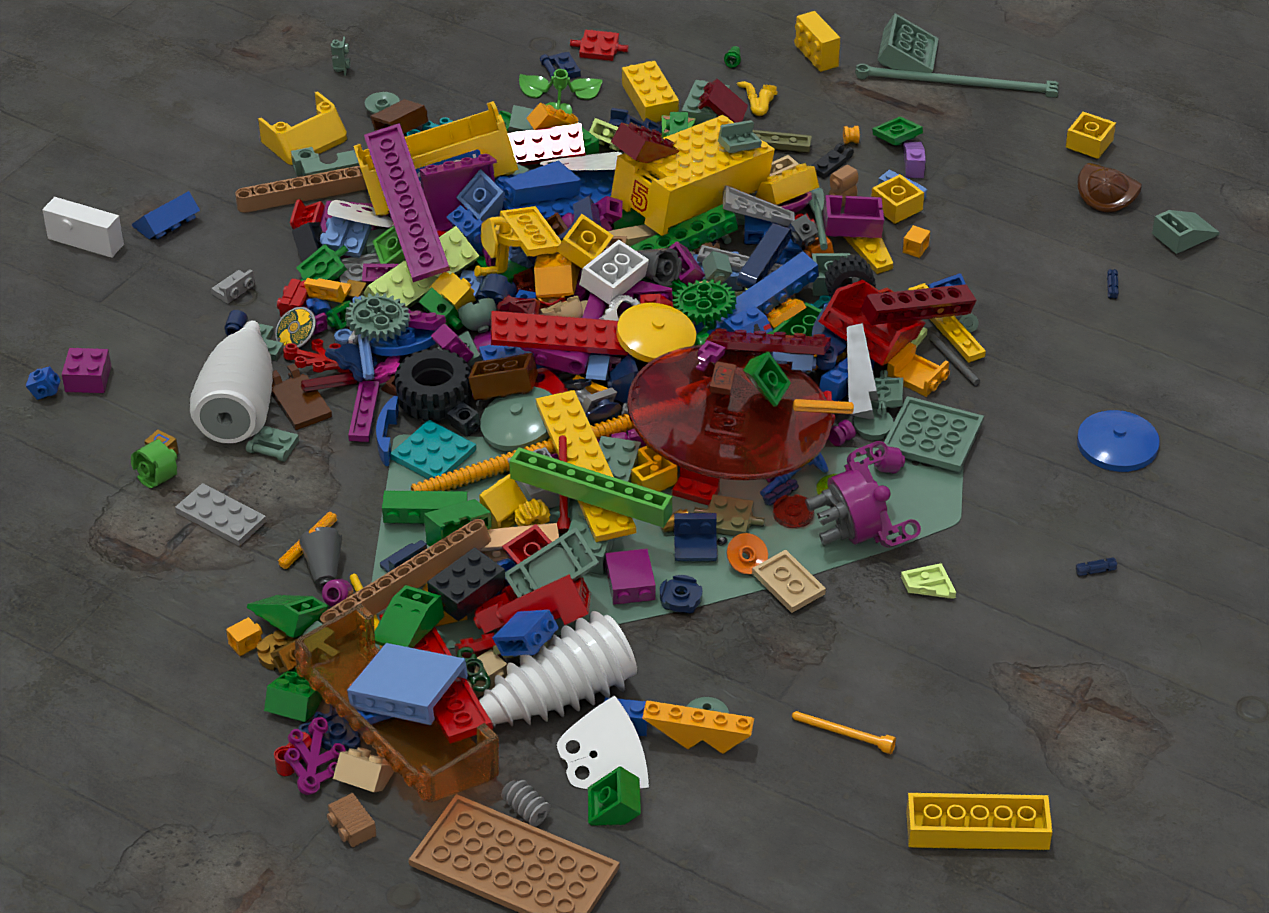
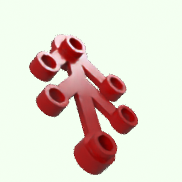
M314 339L311 343V348L317 354L300 350L294 343L286 344L283 349V357L287 360H295L297 368L313 365V371L317 373L337 369L340 373L352 372L349 369H341L336 361L325 356V349L321 339ZM337 343L330 344L329 348L333 349L341 347Z

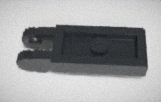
M840 142L835 146L834 150L828 152L811 166L815 167L816 175L825 179L851 158L854 149L851 147L845 149V145Z

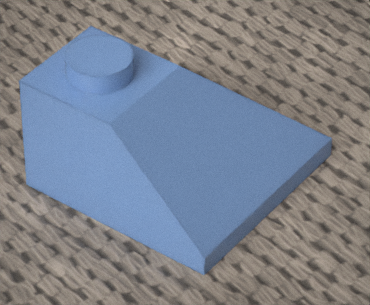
M480 169L456 198L467 209H470L477 219L484 222L487 218L499 216L500 211H502L505 192Z

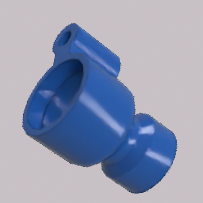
M311 298L306 301L308 309L315 316L321 313L326 314V312L331 310L330 304L326 300Z

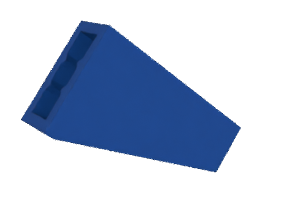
M558 160L505 179L504 197L513 205L577 196L580 193L581 179Z

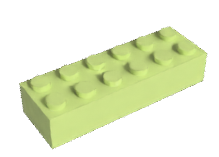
M457 226L439 237L450 271H447L449 274L453 272L455 275H458L462 270L473 265L478 259V253ZM405 260L369 284L363 294L366 298L368 293L372 296H375L376 293H379V296H383L386 293L388 298L393 295L394 300L400 299V303H405V307L410 308L419 302L430 290V286L441 274L413 282Z

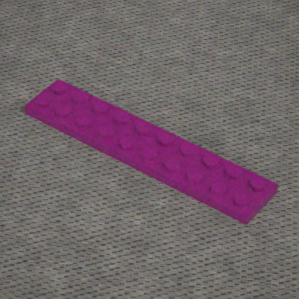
M400 123L365 134L364 137L413 282L450 271Z

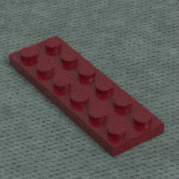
M715 329L705 340V342L708 340L731 350L824 355L831 345V337H825L824 334H814L813 336H806L804 333L786 335L785 332L766 334L765 331L747 333L746 330L727 332V329Z

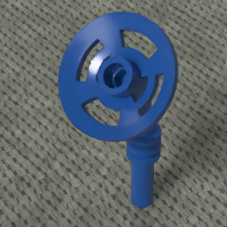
M809 437L805 438L807 454L804 455V458L789 469L783 470L776 475L774 480L760 491L763 497L780 485H785V482L790 480L791 476L806 465L814 464L820 471L828 472L827 464L821 452Z

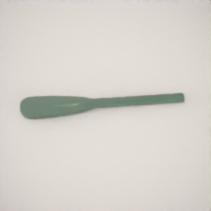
M819 187L809 191L812 194V199L808 205L815 215L820 248L826 250L828 244L822 217L824 192Z

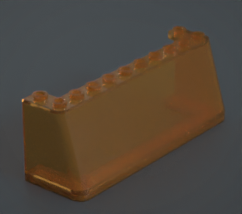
M361 603L295 640L294 654L297 663L295 668L298 675L304 677L309 682L311 688L315 691L317 690L322 695L324 701L327 704H331L341 718L344 717L349 722L350 727L354 731H358L364 741L376 749L380 758L386 759L393 771L399 773L404 778L406 784L418 792L423 801L429 803L438 801L489 782L499 775V736L485 723L477 727V745L469 737L450 744L436 719L431 725L395 717L370 724L349 703L347 689L380 651L375 646L374 616Z

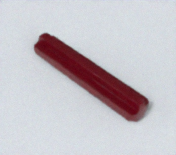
M353 373L302 380L301 388L304 392L352 385L356 384L357 380L354 379Z

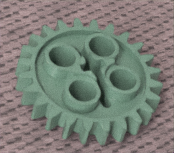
M368 293L367 298L361 295V300L355 298L354 303H349V307L346 308V325L349 326V331H354L355 336L361 334V339L368 337V340L371 341L373 338H376V341L379 342L380 338H383L384 341H387V337L394 339L395 334L401 336V331H406V327L409 326L410 314L408 313V308H405V303H400V299L394 300L393 295L388 298L386 293L383 296H379V293H376L375 296Z

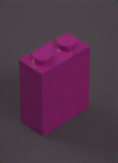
M648 549L605 553V568L613 605L656 600V585Z

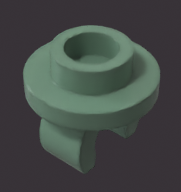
M972 313L962 315L959 319V322L969 333L975 331L978 327V319Z

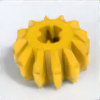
M533 498L531 501L526 500L524 504H519V508L514 510L515 522L519 527L535 524L541 525L550 521V510L541 499L536 500Z

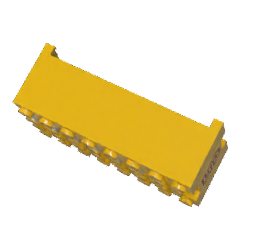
M721 115L664 137L663 139L667 138L675 143L674 147L680 150L677 154L647 164L634 160L626 153L618 155L611 197L622 200V209L629 212L632 208L645 217L644 224L663 236L668 234L669 227L722 205L725 186L747 194L758 191L760 183L767 181V177L770 175L775 149L762 141L761 148L728 153L718 142L721 125L734 122L728 117Z

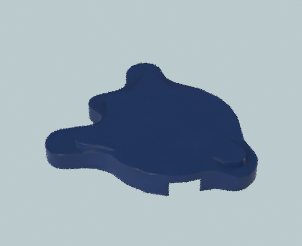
M345 344L340 348L326 349L325 356L336 361L341 369L351 370L355 380L359 382L364 381L359 345ZM371 352L373 367L375 369L377 365V359L375 357L376 354Z
M334 699L330 702L329 713L316 712L313 719L322 717L328 722V730L322 736L321 747L330 750L334 744L340 743L345 747V750L358 749L361 746L359 723L356 718L345 712L340 699ZM311 722L301 724L298 729L309 734L312 738L308 730Z

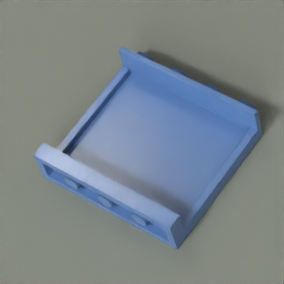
M386 643L347 689L350 708L431 725L435 720L433 707L457 677L467 679L466 661L464 658Z

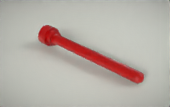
M561 435L559 437V460L567 462V438ZM559 494L560 518L556 522L558 533H567L571 524L568 517V497Z

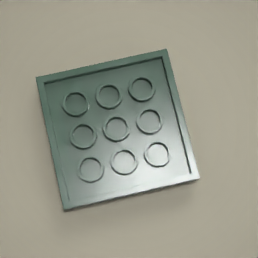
M907 396L884 443L889 447L899 448L902 455L907 459L960 472L983 424L984 416Z

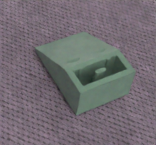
M1168 210L1155 216L1152 234L1176 254L1220 234L1219 231L1196 213Z

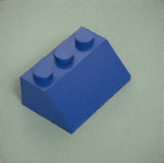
M188 191L142 216L132 223V226L148 239L154 236L158 239L167 234L165 230L170 228L173 231L180 227V222L183 220L189 222L196 218L195 214L200 209Z

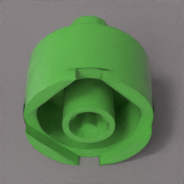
M159 439L136 450L131 455L133 470L137 469L139 473L137 478L148 488L156 487L177 475L175 461L177 460V454L173 449L169 450Z

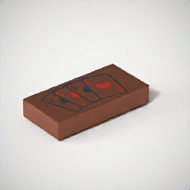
M716 361L710 392L730 395L736 365Z

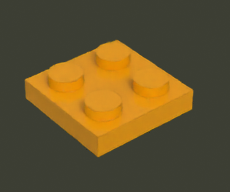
M789 297L784 303H781L780 307L777 309L773 308L771 312L765 315L771 327L775 328L807 307L803 301Z

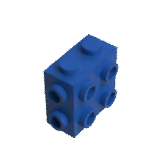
M460 205L447 216V219L453 228L455 226L458 227L479 257L483 256V245L481 242V225L483 222L480 219L476 220L475 215L470 209L466 210Z
M550 610L519 611L492 638L502 656H532L540 651V647L553 637V634L559 627Z

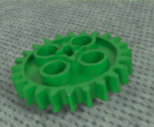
M703 279L702 283L696 280L695 284L689 282L688 287L682 286V290H677V294L674 295L673 308L684 313L692 322L695 321L696 325L700 322L706 325L709 321L711 324H714V320L721 322V317L728 318V314H733L732 310L736 309L735 305L737 304L735 291H732V287H727V283L721 285V281L714 283L713 279L710 282H706V279Z

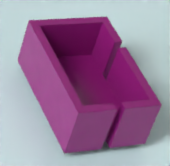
M825 195L823 217L826 236H847L853 238L882 237L884 215L881 197L846 196L844 213H841L843 197L840 195Z

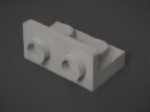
M251 269L245 273L240 270L236 271L211 288L212 295L227 304L255 286L254 271Z

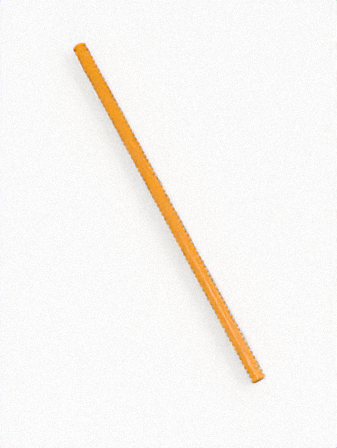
M847 348L837 356L836 363L847 358ZM788 361L787 364H778L779 367L794 376L801 375V373L791 369ZM742 375L743 379L753 385L746 375ZM709 386L708 389L697 390V393L694 391L691 394L682 395L680 398L675 397L674 400L663 401V404L660 402L657 405L648 406L646 409L642 408L640 411L636 410L634 413L624 414L623 417L618 416L617 419H608L606 422L602 421L600 424L596 423L594 426H590L596 439L600 440L601 436L609 437L614 433L626 432L638 426H647L650 423H655V421L659 422L661 419L666 420L667 417L672 418V415L677 416L678 413L683 414L684 412H689V410L693 411L712 392H710ZM725 395V396L721 399V401H723V399L726 400V399H728L729 397L732 398V396H730V395ZM551 438L548 441H542V444L538 442L536 445L532 444L530 447H524V449L529 451L546 447L550 455L557 453ZM516 450L512 453L508 452L506 455L502 454L501 457L496 456L495 459L489 458V461L483 460V463L477 462V465L471 464V467L465 466V469L463 467L459 468V471L457 469L453 470V473L451 471L447 472V475L445 473L441 474V477L439 475L435 476V479L433 477L429 478V481L425 479L423 483L419 481L417 485L413 483L411 484V491H450L451 488L456 489V486L462 487V484L466 486L468 482L472 484L474 480L478 482L480 478L484 480L486 476L490 478L492 475L496 476L498 473L510 471L508 458H511Z

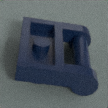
M562 52L552 56L544 54L540 57V62L548 70L550 79L554 76L555 72L552 64H555L557 69L566 70L570 79L581 77V70L569 52Z

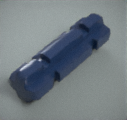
M1109 269L1107 274L1108 297L1116 299L1119 293L1118 271L1116 269Z
M790 479L785 482V485L782 484L772 490L771 494L767 493L763 497L764 503L771 506L777 500L779 501L789 495L791 491L794 492L799 487L797 481Z
M1112 557L1106 558V561L1100 559L1089 561L1087 564L1083 562L1076 564L1075 569L1078 576L1087 575V573L1106 572V569L1108 571L1116 570L1117 561Z

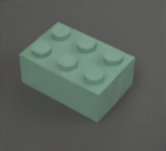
M695 80L682 108V112H688V118H696L695 125L719 116L708 106L703 107L701 110L698 108L699 98L704 93V86L708 83L704 80Z

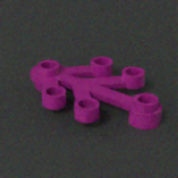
M322 717L314 718L308 726L309 733L312 735L310 751L302 741L303 733L299 729H293L288 735V741L295 748L288 749L284 754V759L298 775V789L305 795L316 793L320 788L321 782L331 777L333 778L335 772L332 768L336 769L337 762H332L327 770L316 774V768L328 761L338 759L340 753L336 752L335 749H338L340 752L346 751L342 744L336 743L329 751L319 755L322 736L328 730V722ZM300 755L307 764L306 770L298 760Z

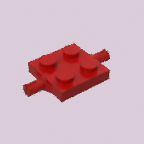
M585 30L581 40L571 39L570 47H580V58L613 61L618 51L628 52L629 45H620L618 43L619 33Z

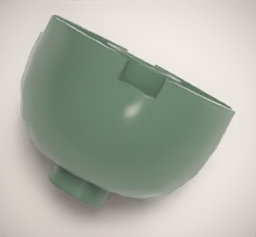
M491 298L478 300L479 303L474 305L470 302L458 309L459 318L468 330L478 331V333L490 330L491 311H497L494 299Z

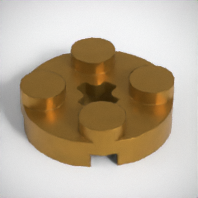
M276 630L273 634L266 636L257 644L260 664L269 670H274V667L277 668L270 653L298 639L287 636L282 630Z

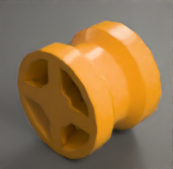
M844 126V144H849V142L859 144V126H854L853 128Z

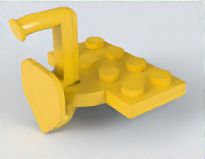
M536 206L500 211V217L487 218L481 225L482 245L491 258H496L495 266H476L474 275L479 277L504 273L508 268L509 246L521 247L527 256L535 257L541 254H555L562 241Z

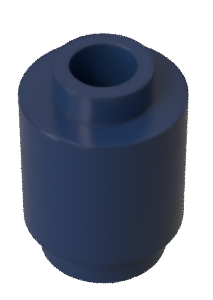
M233 310L229 313L224 327L227 336L239 331L247 323L248 317L243 311Z

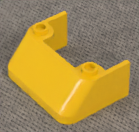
M318 91L315 92L317 115L292 127L285 122H277L271 126L263 118L258 119L261 142L289 165H292L291 151L312 147L315 153L320 154L347 140L346 129L334 104Z

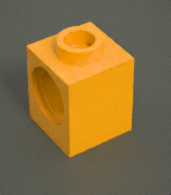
M913 225L904 237L903 253L920 258L929 246L930 231Z
M249 617L226 629L228 644L239 656L257 648V644L262 640L261 635L263 632L261 627L257 623L254 624Z

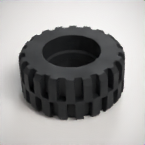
M438 348L428 351L424 349L420 353L415 352L411 354V357L407 356L399 364L395 372L396 395L398 396L399 406L404 409V412L408 415L412 414V417L416 419L422 418L424 421L449 419L447 413L461 401L467 405L471 401L472 390L468 379L471 373L469 365L458 354L450 353L449 350L445 349L443 351ZM431 383H441V384H442V385H439V386H424V385L431 384Z

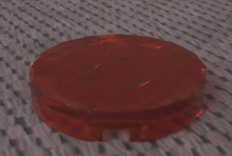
M798 494L790 497L789 495H784L774 503L773 516L775 521L782 526L801 528L810 524L813 520L814 510L809 512L805 503V499H808L807 497Z

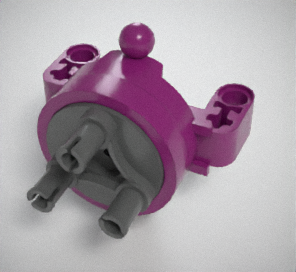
M876 441L850 453L847 457V464L844 465L846 471L828 478V489L823 490L822 494L805 499L809 512L825 505L830 507L828 510L817 513L818 519L827 516V518L820 521L822 526L836 521L837 525H835V528L819 533V538L824 546L839 539L849 538L856 545L874 538L876 543L880 542L882 546L890 548L911 540L920 534L921 526L913 519L892 526L887 514L886 501L889 500L891 495L890 489L884 485L879 486L872 478L868 466L881 461L888 455L889 450L884 442ZM873 447L881 449L882 454L880 457L873 454ZM865 454L867 456V458L863 459L860 462L854 461V458L861 457ZM907 524L914 528L913 535L906 533L905 526ZM897 532L900 535L892 540H887L886 538L888 535Z

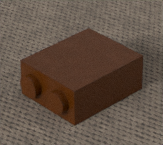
M406 99L370 116L374 131L400 123L403 134L429 122L425 106Z

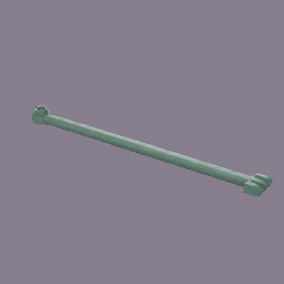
M858 64L855 72L859 79H866L867 76L1043 92L1046 97H1057L1059 86L1058 82L1048 80L1046 84L875 68L866 64Z

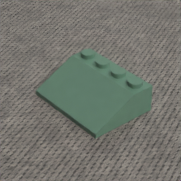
M894 13L884 28L877 60L883 66L890 67L891 69L931 73L934 67L939 38Z

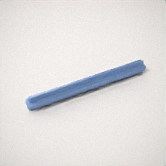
M355 296V297L353 298V303H354V299H355V298L361 300V296H359V297H356V296ZM361 334L357 336L363 377L365 380H372L374 378V367L370 341L368 337L361 339Z

